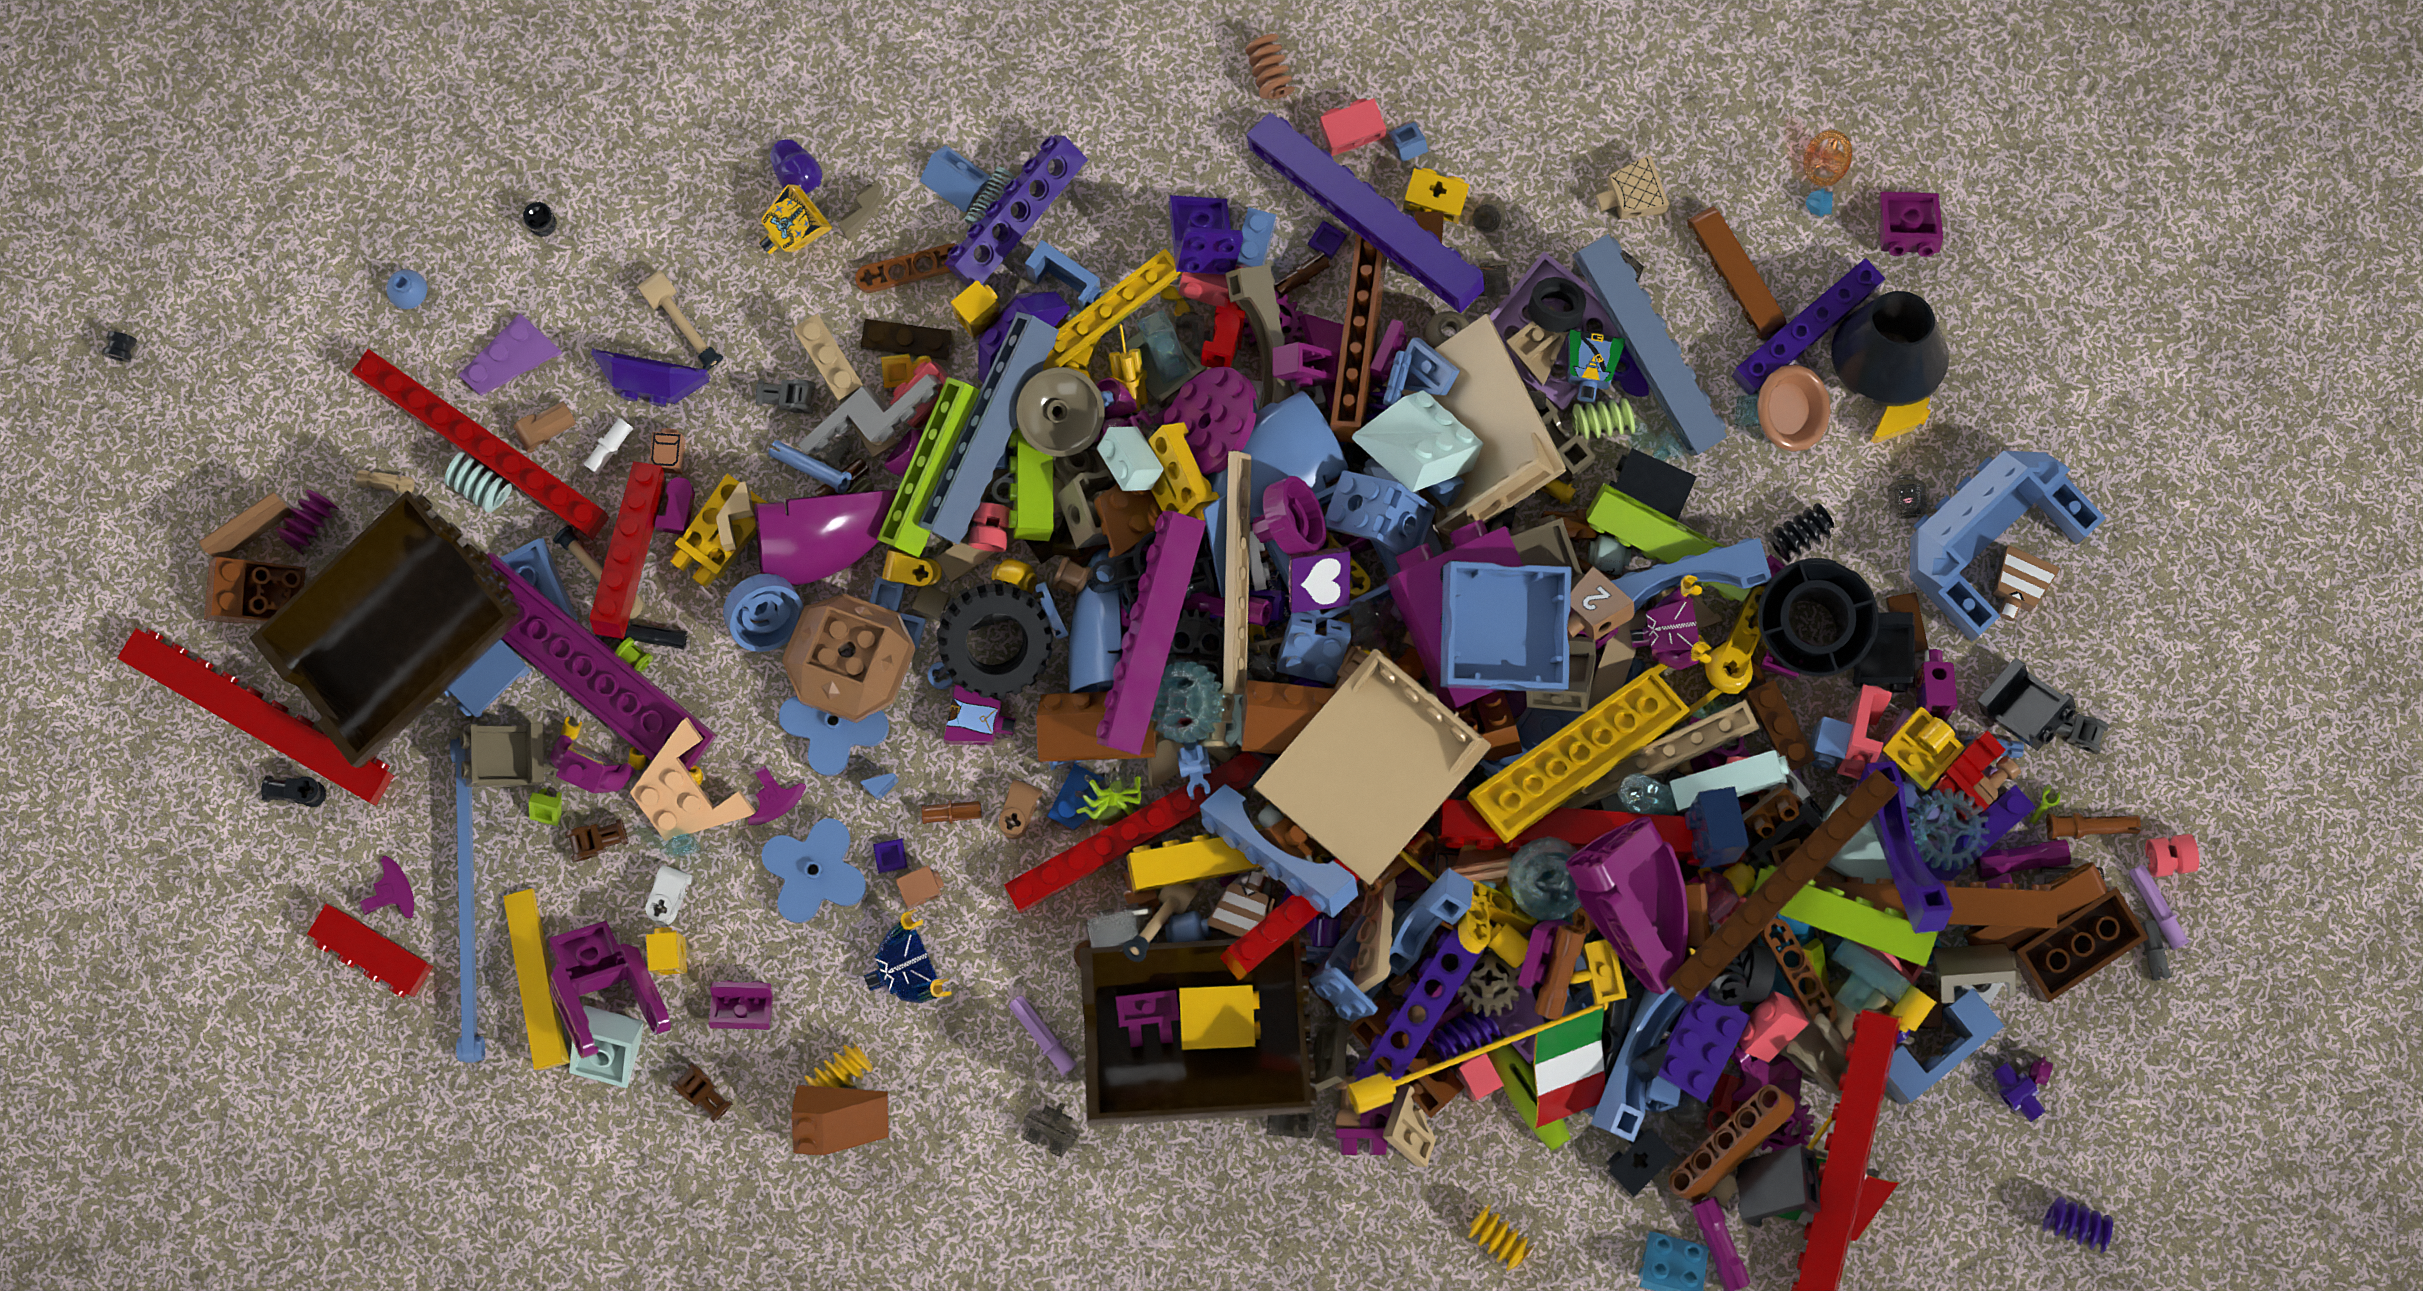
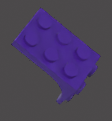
M1170 195L1168 205L1176 272L1225 275V273L1235 270L1243 242V232L1231 230L1227 199Z
M1706 987L1690 1004L1687 1003L1684 1006L1683 1012L1666 1042L1669 1049L1657 1076L1697 1100L1706 1103L1751 1016L1742 1011L1744 1006L1741 1004L1735 1006L1718 1005L1711 1000L1708 987Z

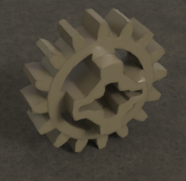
M1493 950L1490 951L1489 957H1484V954L1481 953L1461 984V987H1459L1458 995L1459 997H1464L1463 1004L1465 1007L1473 1004V1013L1477 1014L1480 1009H1483L1485 1017H1489L1491 1010H1495L1497 1015L1500 1016L1502 1007L1505 1006L1508 1010H1511V1000H1520V995L1517 991L1523 990V987L1517 984L1521 970H1515L1501 957H1495ZM1497 968L1503 970L1506 974H1501ZM1488 981H1493L1491 986H1486ZM1473 993H1479L1482 999L1477 997Z

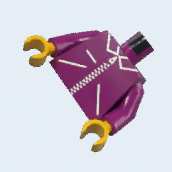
M1693 575L1684 576L1680 583L1681 586L1646 612L1648 628L1630 630L1633 648L1650 645L1654 661H1659L1661 664L1676 670L1690 667L1699 661L1704 664L1710 663L1711 657L1704 652L1710 650L1711 646L1703 641H1699L1693 599L1689 598V594L1697 596L1702 592V587L1698 585L1692 586L1698 580L1697 577Z

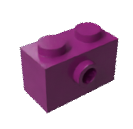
M1301 342L1273 348V377L1295 382L1297 387H1316L1336 382L1339 352Z

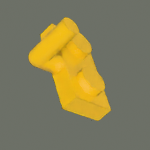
M1607 940L1583 944L1582 950L1587 969L1574 971L1569 984L1590 981L1595 1005L1627 998L1618 955Z

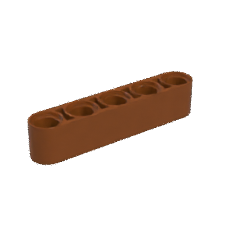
M1711 206L1688 219V228L1694 230L1697 235L1696 241L1703 252H1707L1711 257L1713 268L1718 276L1723 277L1728 285L1726 288L1734 301L1738 300L1743 308L1741 312L1745 319L1758 332L1757 338L1762 339L1785 326L1787 322L1782 310L1719 210L1715 206Z
M2094 862L2082 864L2046 884L2050 885V891H2058L2057 921L2098 899L2108 891V887ZM1974 925L1966 930L1963 935L1969 946L2006 943L2009 949L2044 928Z
M1774 1085L1762 1087L1671 1173L1668 1180L1670 1191L1688 1202L1695 1203L1702 1200L1792 1115L1795 1108L1793 1098Z

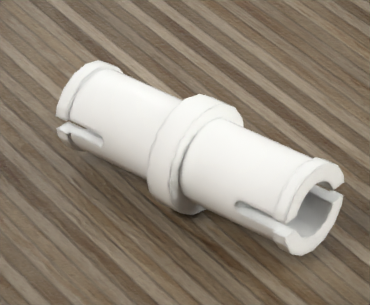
M618 417L605 437L599 438L597 441L599 445L583 464L599 475L612 455H617L619 452L618 447L634 428Z

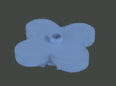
M797 696L791 697L780 708V724L788 734L794 737L810 739L808 761L814 771L820 775L829 777L841 773L849 762L851 747L854 745L863 747L877 746L886 739L889 733V721L882 710L867 716V718L858 723L839 718L836 725H829L828 719L833 715L801 704Z
M832 818L820 820L812 827L805 842H800L790 836L778 835L768 840L763 847L762 862L769 872L785 880L778 896L777 905L781 915L792 923L799 924L811 920L824 900L839 906L849 907L860 902L866 893L867 884L863 874L857 868L843 862L850 846L851 837L847 827L839 820ZM811 865L818 866L819 871L816 875H809L808 868Z

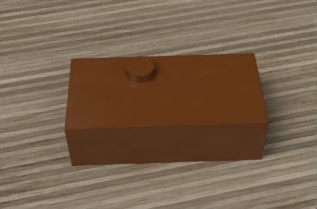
M2107 886L2108 891L2103 896L2057 921V928H2044L2008 949L2010 954L2015 955L2016 967L2020 969L2022 977L2039 1002H2051L2149 938L2116 886Z

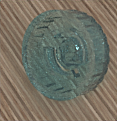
M1538 838L1522 846L1513 856L1507 874L1508 885L1516 903L1528 915L1542 920H1555L1571 914L1581 905L1575 895L1578 887L1565 866L1567 860L1578 852L1569 842L1560 838ZM1562 871H1563V875H1564V877H1563V882H1562V884L1560 885L1559 883H1560V881L1562 880ZM1535 885L1542 890H1548V892L1538 890Z
M1846 938L1843 939L1831 956V960L1851 974L1835 999L1855 1013L1860 1012L1874 990L1884 995L1891 1002L1898 1004L1911 985L1898 972Z

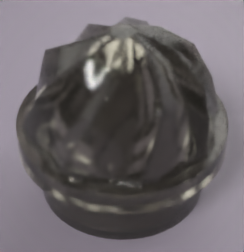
M1491 204L1479 205L1473 212L1474 226L1481 232L1496 230L1501 223L1500 211Z

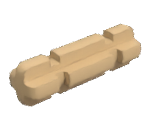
M359 470L356 475V484L364 488L371 486L373 489L392 492L399 490L401 493L408 490L413 493L415 480L407 476L399 478L393 474L378 472L372 474L370 471Z

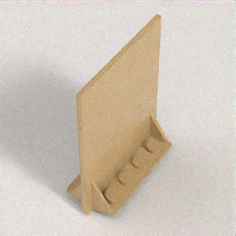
M1488 314L1483 315L1434 349L1457 367L1460 372L1447 395H1430L1484 443L1473 470L1459 475L1465 483L1453 505L1445 507L1426 488L1418 490L1422 499L1436 507L1432 520L1442 541L1446 544L1452 542L1449 533L1480 519L1486 524L1530 494H1534L1536 490L1566 471L1565 464ZM1376 388V389H1375L1374 391H1372V392H1379L1380 389H1379V388ZM1403 389L1402 394H1404L1405 396L1416 393L1415 391H1409L1407 389Z
M1374 649L1253 787L1308 833L1311 838H1314L1359 878L1371 886L1491 748V744L1458 717V712L1454 714L1434 695L1426 691L1381 652Z

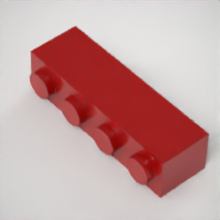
M327 903L307 933L308 936L315 939L312 945L326 953L330 949L340 954L338 957L339 961L351 968L355 964L365 969L364 976L376 983H379L381 979L390 984L388 990L403 999L406 994L412 997L416 996L434 967Z

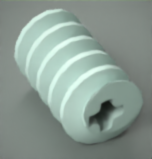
M463 451L459 452L447 469L444 479L445 484L449 487L454 486V490L459 494L463 493L464 497L468 500L473 499V503L477 506H482L483 510L487 513L493 512L507 499L512 485L509 483L504 488H501L503 478L499 477L492 482L494 472L490 470L485 475H482L485 466L480 464L473 469L475 459L471 457L464 463L466 453Z

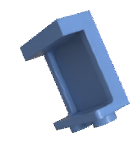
M1043 240L1040 241L1025 262L1028 279L1036 285L1049 272L1081 294L1078 298L1080 312L1100 298L1102 291L1100 278Z
M500 639L444 693L448 697L453 694L460 701L456 706L468 718L473 714L480 719L484 716L482 712L519 676L524 678L531 669Z

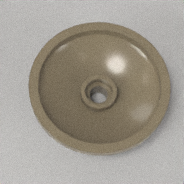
M1049 368L1034 375L1023 386L1016 403V420L1022 436L1033 448L1051 456H1070L1083 451L1097 438L1104 421V402L1097 386L1085 374L1071 368ZM1055 406L1061 408V414L1058 417L1052 415V409Z

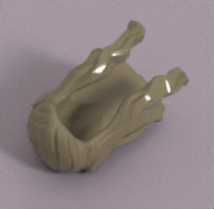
M1817 1004L1819 1011L1816 1013L1814 1024L1809 1021V1024L1779 1053L1788 1057L1797 1068L1819 1081L1821 1089L1842 1097V1091L1838 1090L1841 1074L1848 1071L1849 1061H1845V1055L1849 1042L1842 1036L1834 1022L1830 1023L1825 1017L1822 1007Z

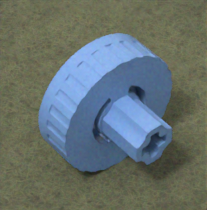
M757 574L741 581L731 590L723 606V617L732 637L741 647L750 651L764 652L779 648L790 641L804 606L794 587L787 579L776 574ZM751 620H754V621H764V622H761V623H753Z

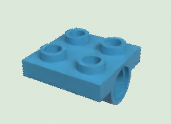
M1649 1231L1642 1257L1644 1265L1643 1268L1640 1267L1638 1279H1640L1639 1287L1653 1291H1703L1709 1247Z

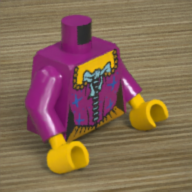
M570 717L565 718L560 732L561 735L558 737L550 754V761L558 769L556 774L558 778L591 793L619 791L635 774V770H641L645 767L647 758L644 754L636 755L637 748L632 747L629 750L628 763L622 764L573 742L572 740H575L579 735L582 722L580 721L578 726H571L568 724Z

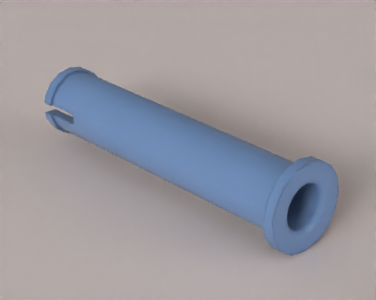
M779 440L774 441L772 446L778 448L780 452L769 448V456L771 458H775L835 488V491L839 494L844 493L851 483L852 476L849 472H841Z

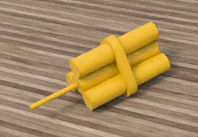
M1119 324L1123 353L1113 352L1109 354L1112 372L1110 377L1117 379L1129 391L1136 403L1137 409L1133 411L1136 412L1141 410L1140 405L1148 403L1145 384L1147 371L1143 369L1139 348L1130 349L1129 352H1126L1122 324Z

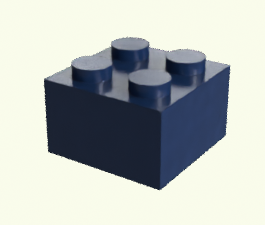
M1735 786L1699 792L1685 813L1686 827L1688 830H1692L1694 841H1692L1694 858L1699 859L1701 868L1736 863L1748 847L1749 842Z

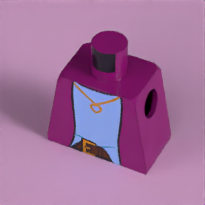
M955 685L944 742L950 745L994 746L996 733L1014 735L1016 718L1000 715L1001 701L991 697H980L979 693L975 691L971 694L964 690L962 686Z

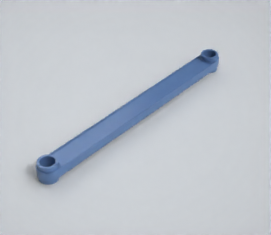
M459 737L450 741L451 761L456 763L462 1037L457 1038L456 1054L459 1062L474 1063L485 1059V1040L483 1036H477L472 787H466V779L461 777L462 761H465V749H461Z

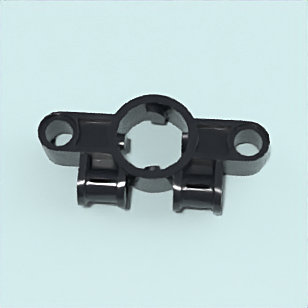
M1151 532L1141 538L1131 553L1098 561L1087 575L1088 587L1095 593L1118 590L1126 613L1130 614L1131 608L1134 603H1137L1140 593L1138 590L1139 580L1146 570L1144 563L1140 561V552L1143 547L1148 546L1149 548L1154 544L1157 533ZM1208 533L1202 535L1184 600L1190 599L1191 595L1206 592L1209 594L1214 592V580L1209 567L1214 565L1212 551L1208 546V543H1210ZM1102 571L1106 573L1109 582L1100 581L1096 572Z

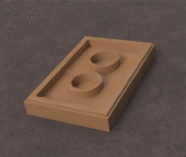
M272 492L201 539L199 544L206 553L214 558L216 556L228 558L282 522L284 517L288 518L291 516V506L275 492Z

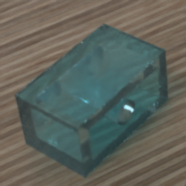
M1163 309L1136 321L1152 366L1163 384L1190 372L1175 329Z

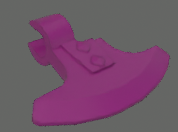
M765 765L756 770L755 774L764 785V788L755 794L760 802V807L754 815L748 818V824L762 825L791 810L801 799L806 785L799 783L790 789H784L775 781Z
M383 856L380 861L384 867V876L379 882L373 884L376 896L359 902L362 910L367 915L382 907L394 904L400 907L405 918L411 919L414 914V897L407 877L395 861L387 856Z
M1736 1047L1730 1057L1742 1073L1743 1084L1732 1093V1099L1734 1101H1747L1766 1085L1776 1086L1787 1072L1789 1062L1781 1060L1777 1064L1770 1066L1759 1058L1751 1061V1056L1744 1053L1742 1047Z

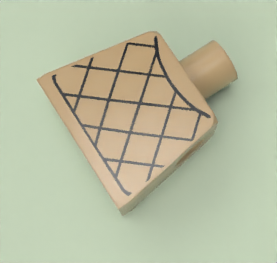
M1651 154L1612 173L1607 180L1609 191L1595 195L1599 211L1615 207L1620 220L1666 213L1669 206Z

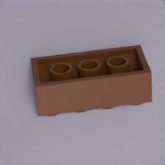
M1247 680L1241 701V751L1281 755L1339 689Z
M1109 691L1041 694L1036 714L1039 762L1156 758L1164 716L1158 693L1140 756L1096 744L1098 740L1096 731L1099 722L1104 719L1106 712L1105 699Z

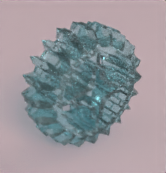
M1177 662L1175 665L1165 667L1153 707L1154 714L1150 718V721L1158 722L1155 730L1164 732L1165 738L1174 739L1177 743H1184L1185 741L1187 743H1194L1197 739L1203 740L1207 738L1206 732L1212 733L1216 731L1213 723L1222 721L1217 713L1218 711L1225 710L1222 705H1219V700L1226 696L1218 694L1222 684L1214 682L1216 674L1207 672L1208 667L1197 665L1195 662ZM1185 678L1194 682L1186 688L1178 684ZM1180 718H1191L1193 722L1185 727L1178 723Z
M1948 788L1945 790L1943 797L1942 792L1938 789L1933 791V799L1928 794L1922 796L1925 806L1919 802L1913 805L1919 814L1909 813L1908 818L1915 821V824H1911L1910 827L1911 831L1915 832L1913 837L1918 843V851L1921 852L1923 850L1925 852L1921 857L1924 863L1932 857V868H1938L1942 861L1944 871L1950 870L1952 863L1956 870L1963 868L1962 860L1967 865L1974 862L1971 854L1976 857L1982 855L1977 845L1987 846L1988 841L1980 837L1981 835L1989 834L1990 829L1981 828V823L1987 822L1988 817H1978V813L1983 810V807L1981 805L1975 808L1971 807L1975 801L1974 797L1971 796L1964 802V791H1958L1954 797L1952 789ZM1943 805L1940 820L1937 823L1926 824L1930 812L1937 806ZM1953 807L1959 809L1966 816L1969 825L1961 824L1957 820L1956 811H1953ZM1946 822H1948V827L1961 831L1947 834V832L1936 828L1947 825ZM1926 833L1938 838L1942 852L1936 850L1930 844ZM1970 835L1966 846L1960 852L1952 854V847H1955L1958 836Z

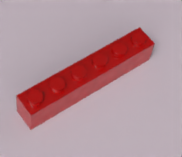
M636 461L632 463L589 617L594 634L624 639L655 527L656 516L658 515L665 490L666 478L660 465Z

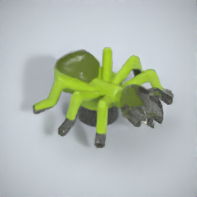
M1120 766L1118 772L1116 767H1114L1110 779L1109 774L1105 773V780L1100 781L1098 784L1089 775H1085L1084 780L1090 784L1098 799L1094 801L1085 792L1075 791V796L1083 798L1090 807H1097V809L1092 811L1089 807L1083 806L1076 808V813H1087L1092 819L1098 818L1103 826H1111L1122 820L1123 812L1121 809L1128 815L1133 814V809L1137 808V804L1141 801V793L1146 790V786L1140 787V780L1145 774L1144 771H1140L1135 778L1134 772L1131 771L1128 779L1126 771L1122 766ZM1134 780V787L1126 788L1127 785L1132 784ZM1125 794H1135V797H1131Z

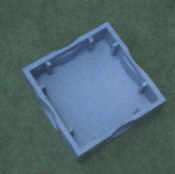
M1454 561L1443 566L1440 687L1563 692L1568 690L1569 643L1567 621L1570 612L1571 567L1536 565L1504 567L1494 563Z

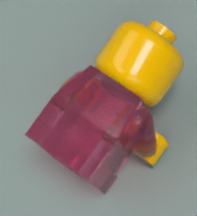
M1736 862L1735 866L1729 867L1722 874L1713 872L1710 867L1698 870L1703 880L1702 883L1706 885V892L1708 894V919L1713 923L1729 913L1739 900L1738 896H1742L1756 884L1755 870L1752 866H1746L1742 862Z

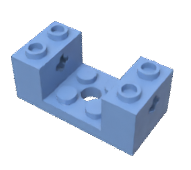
M1962 988L1957 991L1954 990V1003H1943L1942 1017L1959 1036L1957 1039L1953 1038L1941 1048L1944 1054L1941 1056L1937 1055L1934 1058L1930 1057L1919 1065L1903 1045L1895 1047L1886 1089L1899 1105L1912 1103L2004 1027L2003 1023L1974 988L1965 991Z

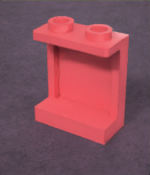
M1863 684L1848 713L1846 723L1853 724L1845 759L1838 764L1836 773L1860 780L1865 765L1867 763H1876L1881 754L1883 742L1865 738L1868 724L1877 725L1891 700L1892 692L1883 690L1878 686Z

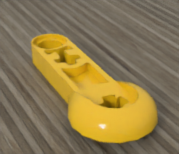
M1759 586L1749 593L1726 642L1709 654L1711 661L1705 664L1706 676L1710 683L1719 691L1727 694H1737L1744 691L1752 680L1751 656L1761 637L1758 627L1759 605L1755 602V595H1762L1765 586ZM1754 614L1757 616L1752 622L1753 628L1751 629L1748 627L1749 622L1747 620ZM1729 666L1732 669L1730 671L1732 674H1726L1725 671L1727 669L1724 667Z

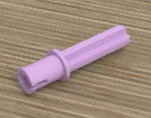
M2139 865L2130 870L2129 875L2157 921L2158 927H2160L2172 947V951L2189 943V939H2187L2176 920L2178 915H2173L2146 866Z
M1018 996L1009 1004V1008L1042 1048L1043 1056L1047 1055L1062 1076L1077 1065L1061 1045L1062 1040H1057L1024 996Z

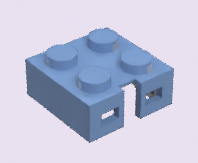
M1302 612L1291 613L1277 656L1276 672L1335 685L1338 676L1337 672L1341 667L1351 638V624L1327 618L1326 636L1315 634V615Z

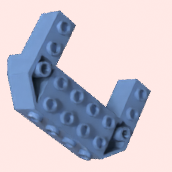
M2002 451L1994 460L1989 456L1976 468L1979 473L1973 479L1967 476L1955 487L1959 491L1952 498L1946 495L1934 506L1938 511L1933 516L1929 517L1925 514L1913 526L1916 532L1910 537V579L1971 642L1991 626L2000 615L1959 572L2024 512L2036 503L2076 545L2106 519L2065 476L2070 469L2045 452Z

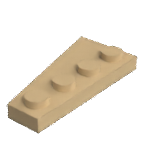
M1395 879L1375 895L1369 893L1375 886L1366 891L1362 915L1367 917L1360 930H1358L1356 942L1361 943L1357 958H1352L1350 971L1355 972L1352 983L1363 993L1386 979L1390 973L1391 964L1389 963V956L1393 942L1391 930L1392 921L1395 916L1393 904L1397 889Z

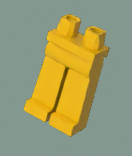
M1185 422L1162 425L1147 442L1164 468L1151 491L1162 511H1175L1205 521L1203 508L1220 497L1217 491L1212 492L1211 484L1202 476L1184 438L1189 433Z
M728 473L693 520L683 537H679L675 542L678 549L670 560L674 566L683 572L686 571L693 560L699 563L701 566L692 578L704 588H707L717 577L721 580L726 573L725 571L756 534L755 516L733 520L732 525L737 549L725 551L721 546L716 516L739 484V481ZM750 492L753 509L754 504L768 503L754 492Z

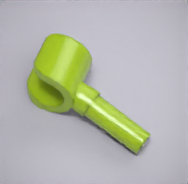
M2050 784L2043 788L2042 802L2029 819V822L2033 825L2036 824L2049 806H2056L2060 802V791L2052 799L2046 797L2051 790Z

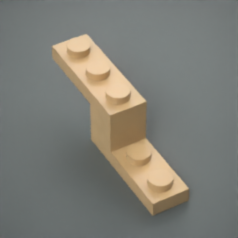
M818 313L792 328L821 373L839 406L861 386H864ZM853 420L851 421L853 428L873 459L898 444L894 435L885 442H871Z

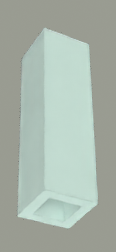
M1773 750L1672 780L1670 785L1678 811L1686 813L1697 794L1701 791L1735 786L1737 797L1780 785L1782 782L1787 783L1785 774H1789L1790 770L1786 757H1780L1779 753Z

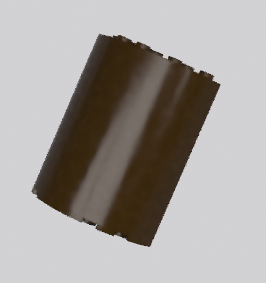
M408 490L249 638L281 679L300 689L321 715L322 719L317 722L350 765L356 768H364L524 618V612L515 598L516 596L507 587L510 581L499 570L497 572L493 570L490 566L493 563L492 559L484 551L480 550L478 552L463 537L462 531L454 523H448L432 509L433 505L424 495L419 494L415 496Z
M1293 935L1241 980L1236 978L1220 958L1238 939L1149 944L1146 957L1140 962L1130 960L1124 954L1123 946L1080 948L1085 1036L1086 1118L1088 1127L1312 1113V1107H1318L1317 1089L1315 1088V1061L1313 1059L1310 1035V1014H1304L1303 1006L1304 1004H1309L1308 974H1302L1301 964H1307L1306 946H1300L1299 935ZM1253 985V991H1259V1009H1254V1021H1260L1261 1039L1255 1040V1047L1182 1050L1181 1017L1180 1020L1171 1021L1173 1042L1161 1044L1159 1022L1141 1025L1143 1046L1131 1047L1129 1027H1119L1116 996L1176 989L1180 1016V987Z

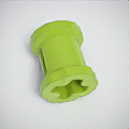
M631 637L624 640L615 651L617 655L621 656L640 673L653 659L650 653L646 654L636 646Z

